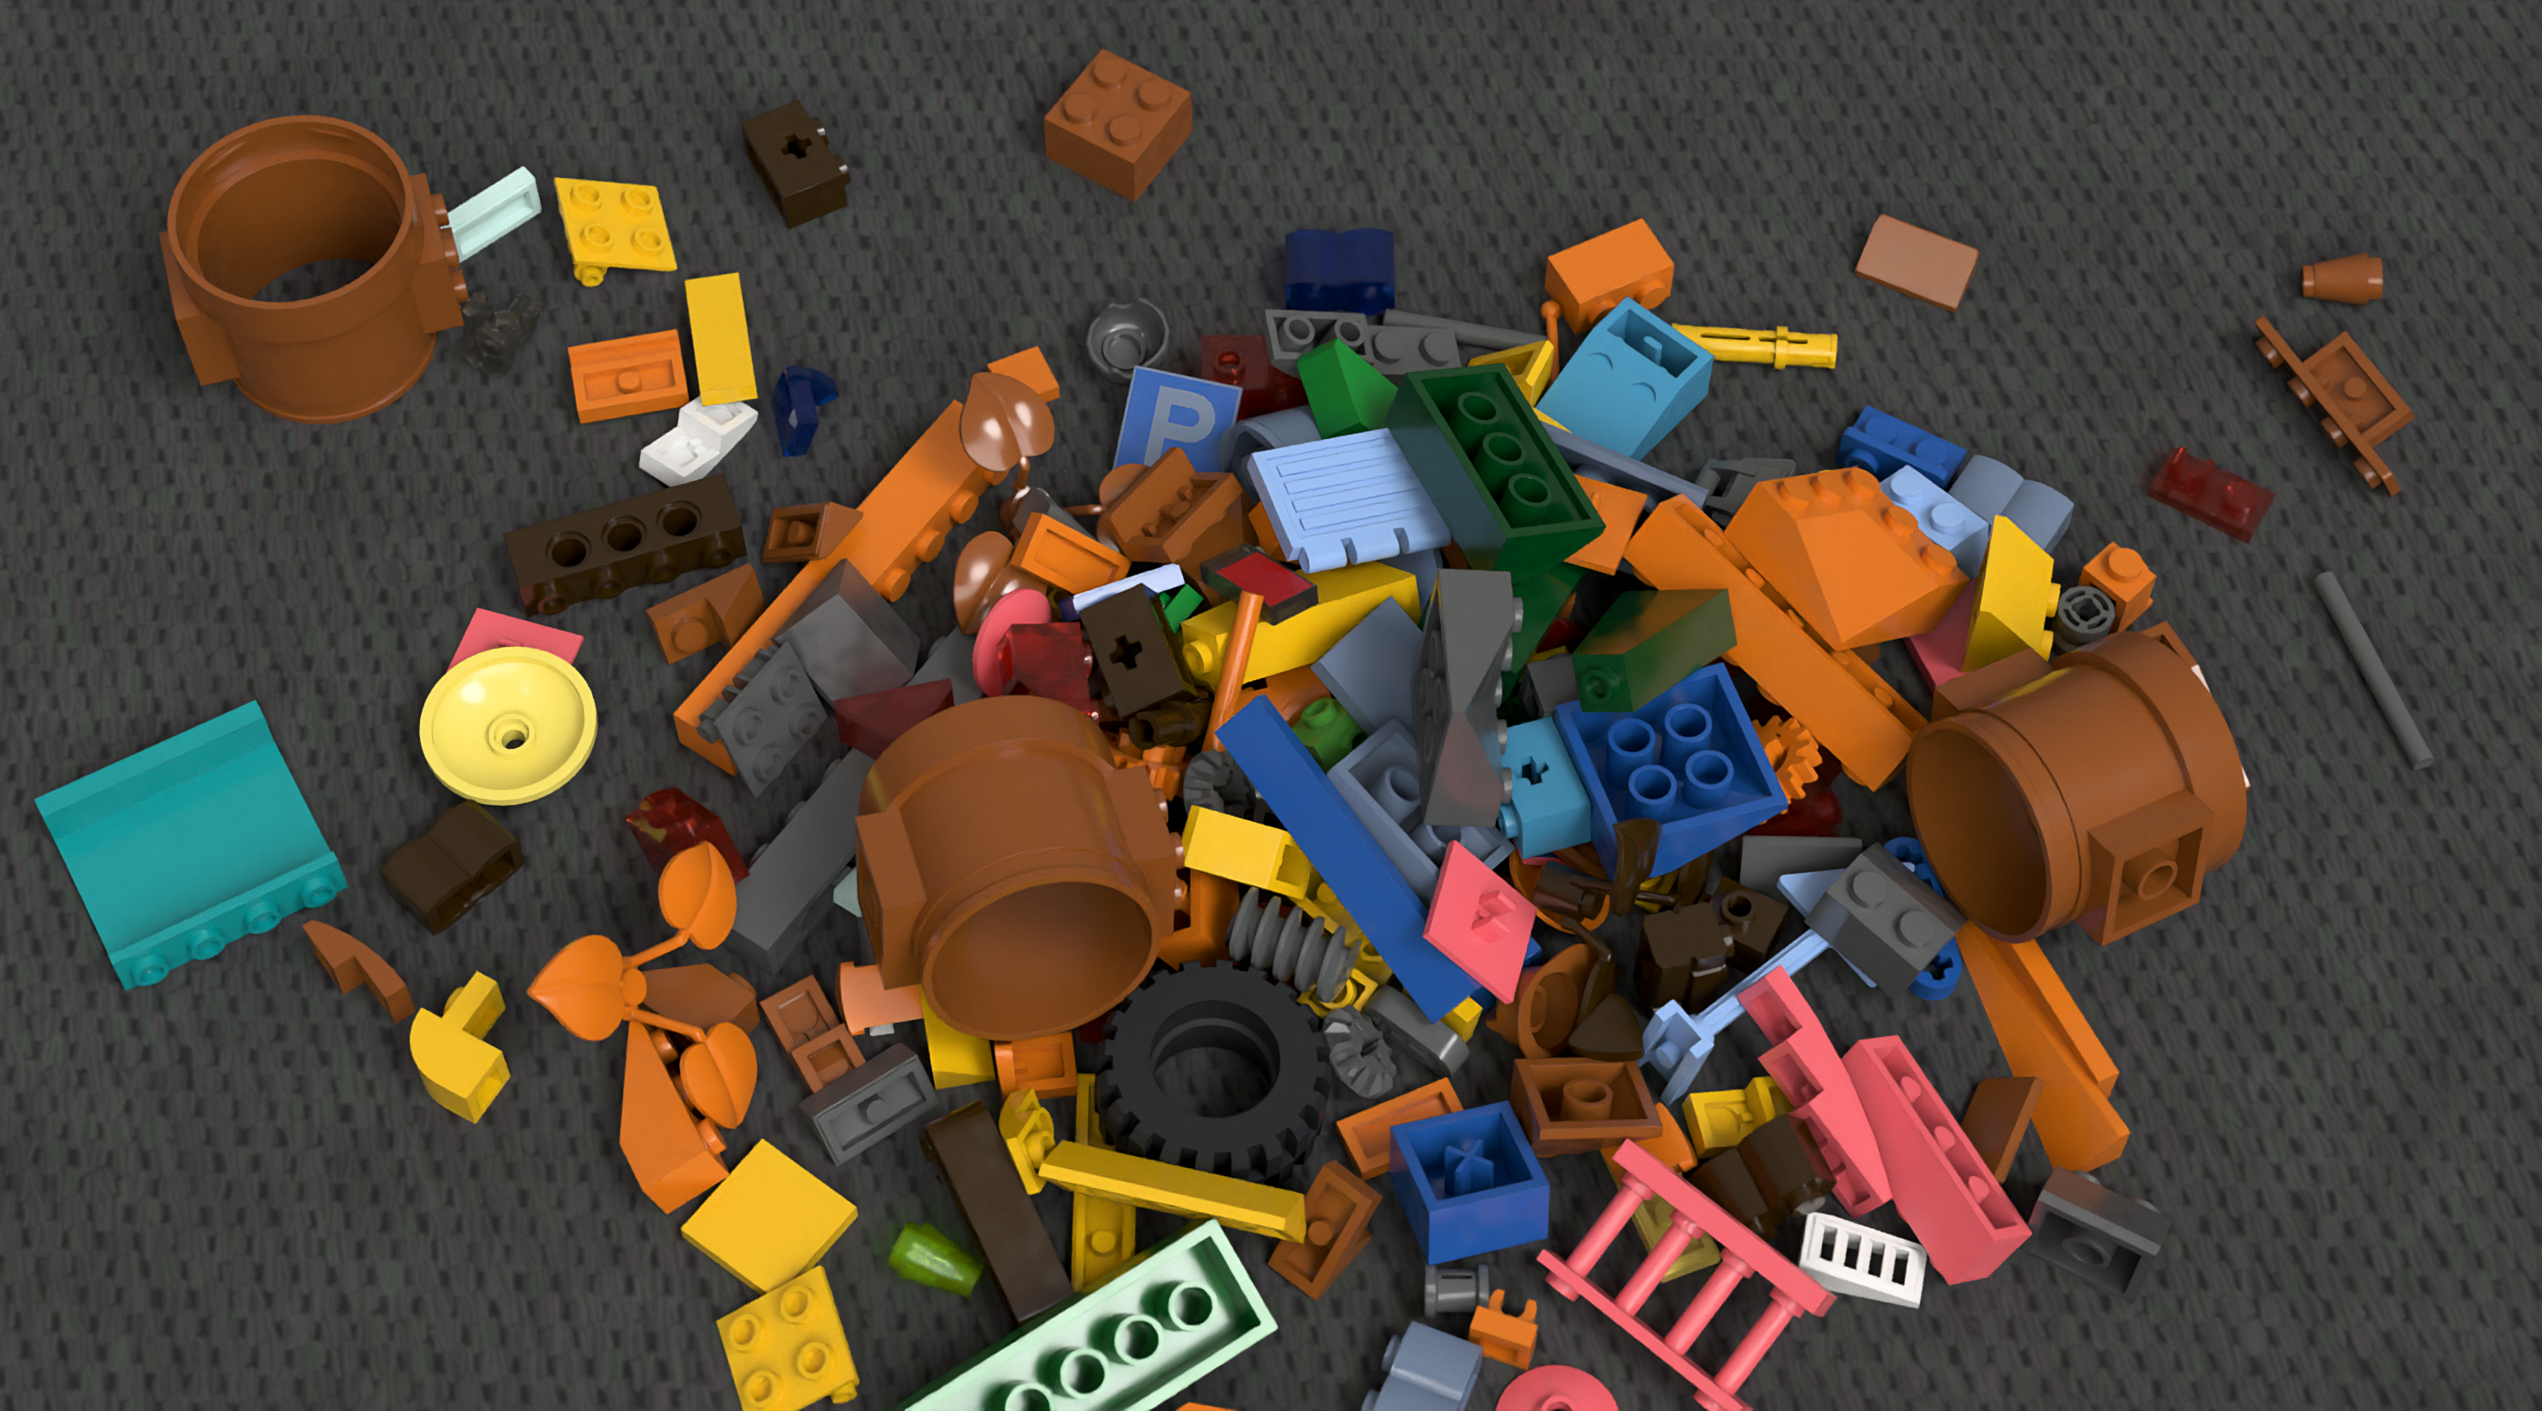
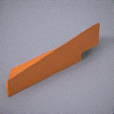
M1968 920L1955 935V940L2014 1077H2037L2043 1081L2042 1085L2044 1087L2031 1119L2053 1170L2058 1165L2069 1171L2077 1170L2086 1173L2119 1158L2131 1132L2107 1100L2119 1075V1071L2035 939L2018 944L2003 942L1986 934Z

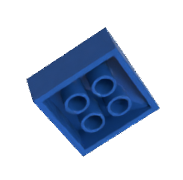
M1723 662L1702 667L1635 712H1582L1580 700L1555 706L1554 723L1591 802V840L1608 880L1614 881L1617 864V842L1613 828L1615 823L1637 817H1648L1662 824L1663 833L1653 870L1648 877L1652 878L1674 871L1787 809L1788 800Z

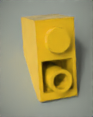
M1191 805L1186 826L1181 835L1185 867L1250 887L1255 886L1261 890L1300 900L1304 899L1313 864L1289 832Z

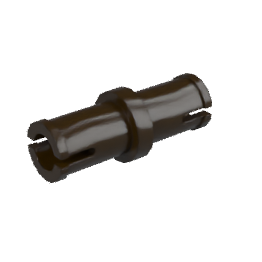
M1206 697L1195 702H1188L1183 699L1172 700L1161 705L1158 710L1136 713L1137 718H1131L1128 726L1129 737L1132 743L1142 750H1150L1165 744L1172 747H1182L1191 744L1197 737L1206 735L1214 698Z

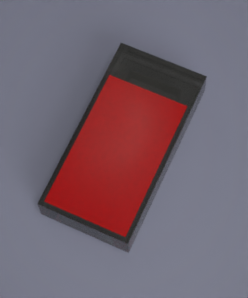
M1246 542L1200 564L1201 581L1237 604L1241 590L1264 595L1259 618L1272 626L1319 603L1317 585Z

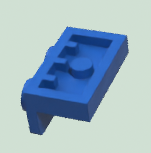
M1866 405L1855 425L1847 427L1842 434L1836 463L1845 468L1857 466L1872 474L1879 483L1908 464L1947 492L1965 461L1967 450Z

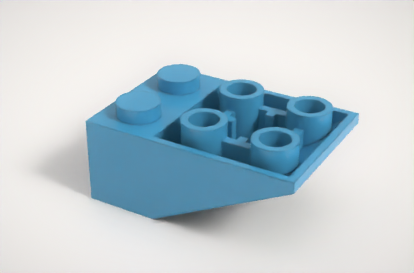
M1627 296L1592 329L1535 409L1560 423L1571 431L1572 434L1641 461L1708 395L1714 356Z

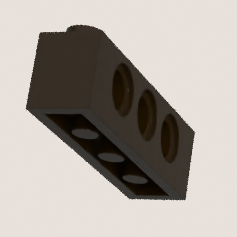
M724 473L503 533L527 617L540 613L544 615L558 614L572 604L594 598L612 599L621 595L629 588L651 582L655 584L669 583L678 578L680 574L704 567L722 568L731 564L736 558L747 556L742 526ZM681 533H689L684 536H676ZM634 548L630 551L621 552L624 549ZM579 563L578 565L573 567H566L570 564Z

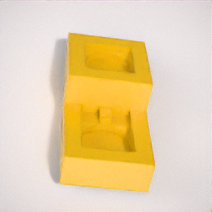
M1771 1076L1755 1077L1745 1089L1690 1093L1682 1104L1698 1159L1715 1158L1735 1148L1752 1131L1782 1114L1789 1113L1794 1108Z

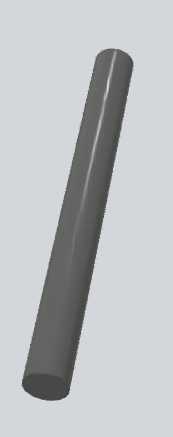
M2328 571L2318 575L2312 583L2413 770L2432 765L2435 759L2334 573Z

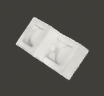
M700 395L680 409L677 427L641 450L639 467L669 487L702 479L751 429L757 421L758 412L741 401L703 406Z

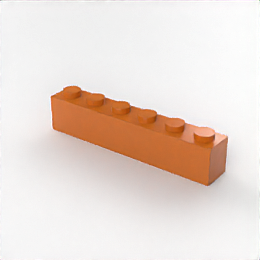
M1684 493L1659 503L1631 538L1623 554V557L1632 565L1631 569L1634 575L1644 584L1658 590L1728 589L1737 645L1720 656L1728 663L1740 666L1757 682V689L1765 699L1775 705L1782 706L1796 718L1801 727L1805 726L1818 745L1825 746L1842 762L1843 771L1854 782L1867 786L1875 792L1893 780L1907 765L1908 753L1915 736L1929 722L1851 649L1836 652L1723 535L1724 531Z

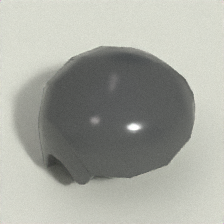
M1140 297L1130 304L1110 303L1100 313L1099 317L1095 318L1090 324L1085 347L1093 369L1113 382L1131 384L1134 365L1157 370L1164 365L1170 345V329L1164 312L1147 299Z

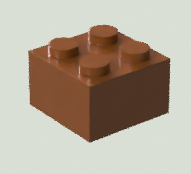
M1102 49L1044 117L1046 157L1135 202L1192 133V93Z

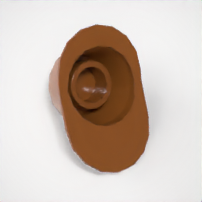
M1575 943L1559 952L1543 966L1522 968L1513 1002L1506 1005L1497 998L1495 1007L1485 1018L1486 1026L1490 1030L1500 1033L1513 1046L1521 1048L1525 1059L1556 1058L1567 1046L1575 1028L1587 981L1594 964L1598 960L1597 953L1588 944Z

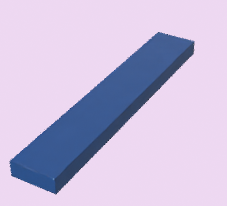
M1266 694L1255 697L1214 732L1432 1024L1441 1020L1483 987V985L1422 937L1429 911Z

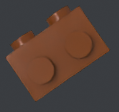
M1170 447L1105 512L1104 521L1129 561L1173 564L1182 560L1193 549L1192 543L1208 527L1218 523L1228 513L1227 507L1243 492V489L1233 473L1196 472L1181 447Z

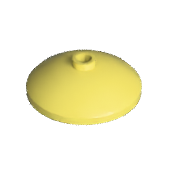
M502 647L487 650L465 659L450 669L437 682L424 704L420 718L419 734L422 750L430 769L448 789L468 800L472 799L482 804L499 806L517 805L549 795L577 774L588 759L594 746L598 728V717L588 684L581 674L565 660L535 648ZM519 739L524 741V744L518 748H505L512 740Z

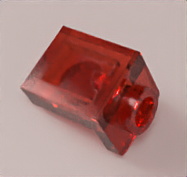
M1817 781L1804 783L1801 786L1806 794L1803 799H1789L1791 803L1787 806L1788 811L1783 815L1778 813L1767 819L1766 823L1758 824L1751 828V835L1810 837L1816 834L1818 837H1839L1837 824L1843 822L1842 809L1832 790L1824 791Z

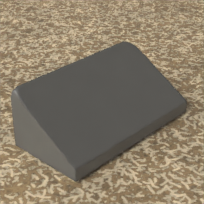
M1742 836L1737 860V883L1778 902H1790L1776 885L1782 875L1848 868L1862 853V839Z
M898 1043L799 1103V1107L835 1166L838 1167L941 1103L917 1054L905 1044Z

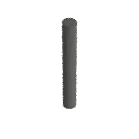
M1387 308L1383 321V326L1454 329L1456 343L1497 350H1507L1547 340L1548 337Z

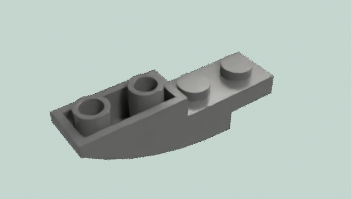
M1264 309L1260 314L1270 364L1300 380L1302 379L1296 365L1299 356L1335 338L1340 339L1397 388L1400 387L1406 372L1462 367L1454 329L1367 325L1365 314Z

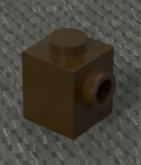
M1723 876L1714 895L1712 896L1704 892L1697 904L1707 902L1713 907L1717 921L1727 922L1733 938L1734 956L1725 958V963L1727 966L1750 976L1764 965L1771 956L1783 933L1789 906Z

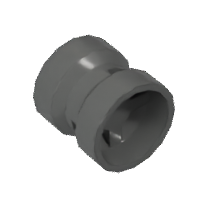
M2077 586L2068 589L2061 595L2055 617L2049 631L2053 632L2052 649L2059 656L2107 636L2115 617V611L2111 599L2104 592L2091 586Z

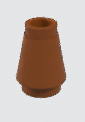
M2367 252L2313 263V265H2302V297H2314V299L2368 306V300H2381L2383 291L2381 257H2368Z

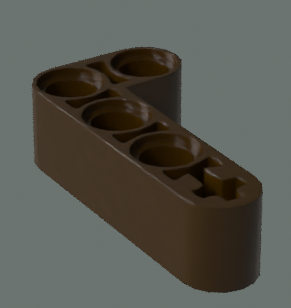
M981 1100L974 1101L922 1125L918 1139L923 1154L928 1163L934 1161L939 1175L935 1176L940 1185H947L1014 1329L1017 1330L1075 1294L984 1103Z

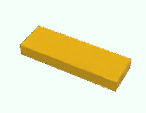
M739 273L684 280L702 405L710 406L758 398Z

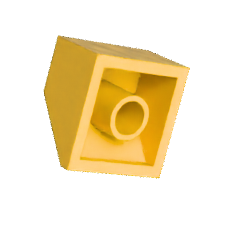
M1995 515L1976 577L1961 672L1970 673L2030 647L2047 662L2049 660L2053 632L2043 630L2045 616L2054 618L2061 584L2051 583L2054 559L2011 520L2004 516Z

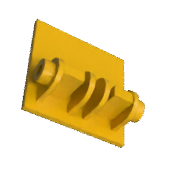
M554 178L553 182L559 202L558 209L565 227L564 234L568 241L567 246L571 253L573 264H575L573 268L574 275L578 280L582 281L583 285L588 287L599 285L603 281V276L608 267L658 271L677 270L656 186Z
M822 1265L809 1270L716 1321L743 1411H799L827 1395L831 1396L832 1402L835 1404L846 1403L857 1396L855 1387L859 1384L860 1380Z

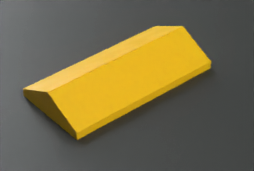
M1064 1140L1041 1163L1038 1175L1066 1191L1190 1219L1215 1217L1221 1226L1303 1244L1306 1235L1304 1194Z

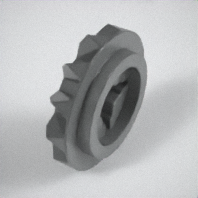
M1203 751L1191 760L1186 770L1183 786L1187 817L1191 805L1241 819L1252 813L1246 798V794L1251 788L1244 786L1242 780L1244 772L1239 765L1234 764V759L1229 752Z
M1352 1005L1329 1012L1324 1018L1322 1033L1326 1034L1331 1051L1329 1063L1340 1080L1357 1094L1368 1099H1376L1393 1089V1077L1397 1074V1070L1390 1059L1393 1049L1385 1044L1382 1038L1383 1031H1377L1372 1024L1371 1017L1367 1013L1360 1014Z

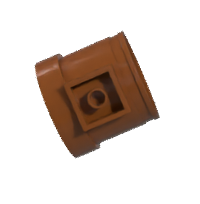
M295 115L272 118L243 127L211 145L189 166L181 177L169 205L168 231L159 233L175 318L200 385L204 386L233 379L240 392L260 409L282 419L307 424H331L361 418L379 411L404 395L427 369L437 345L438 331L463 326L464 321L459 303L470 301L462 269L451 271L452 269L460 268L459 255L452 228L440 229V227L450 225L442 192L431 195L425 173L409 176L403 161L394 149L376 134L359 125L333 117ZM327 259H357L376 263L353 282L321 296L291 302L251 300L259 290L278 276L308 263Z
M2121 631L2112 633L2062 654L2050 663L2030 647L1934 687L1931 723L1924 726L1917 733L1908 753L1906 783L1909 807L1917 836L1934 874L1951 900L1973 924L1993 938L2007 943L2018 944L2028 942L2041 936L2047 930H2053L2075 921L2103 947L2199 903L2204 875L2218 870L2233 858L2241 844L2245 831L2247 797L2243 769L2233 737L2218 705L2199 677L2176 653L2156 639L2137 632ZM2026 810L2029 811L2030 816H2031V818H2032V820H2033V823H2032V821L2030 820L2029 816L2027 815Z
M1009 695L969 701L934 714L898 737L879 756L868 772L859 796L858 816L855 817L857 900L884 991L921 984L928 1005L945 1024L970 1036L1000 1041L1028 1040L1058 1034L1101 1016L1123 1001L1124 997L1137 988L1152 968L1160 948L1161 938L1173 936L1174 910L1182 909L1183 904L1181 887L1176 875V869H1182L1185 865L1182 841L1178 832L1169 833L1166 825L1168 823V808L1162 788L1153 789L1145 766L1141 765L1118 770L1104 733L1091 718L1070 705L1037 696Z

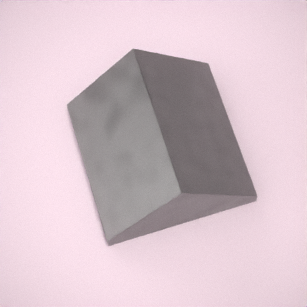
M847 558L841 559L770 639L779 648L786 641L791 643L812 686L845 722L854 720L914 677L921 643L916 634Z

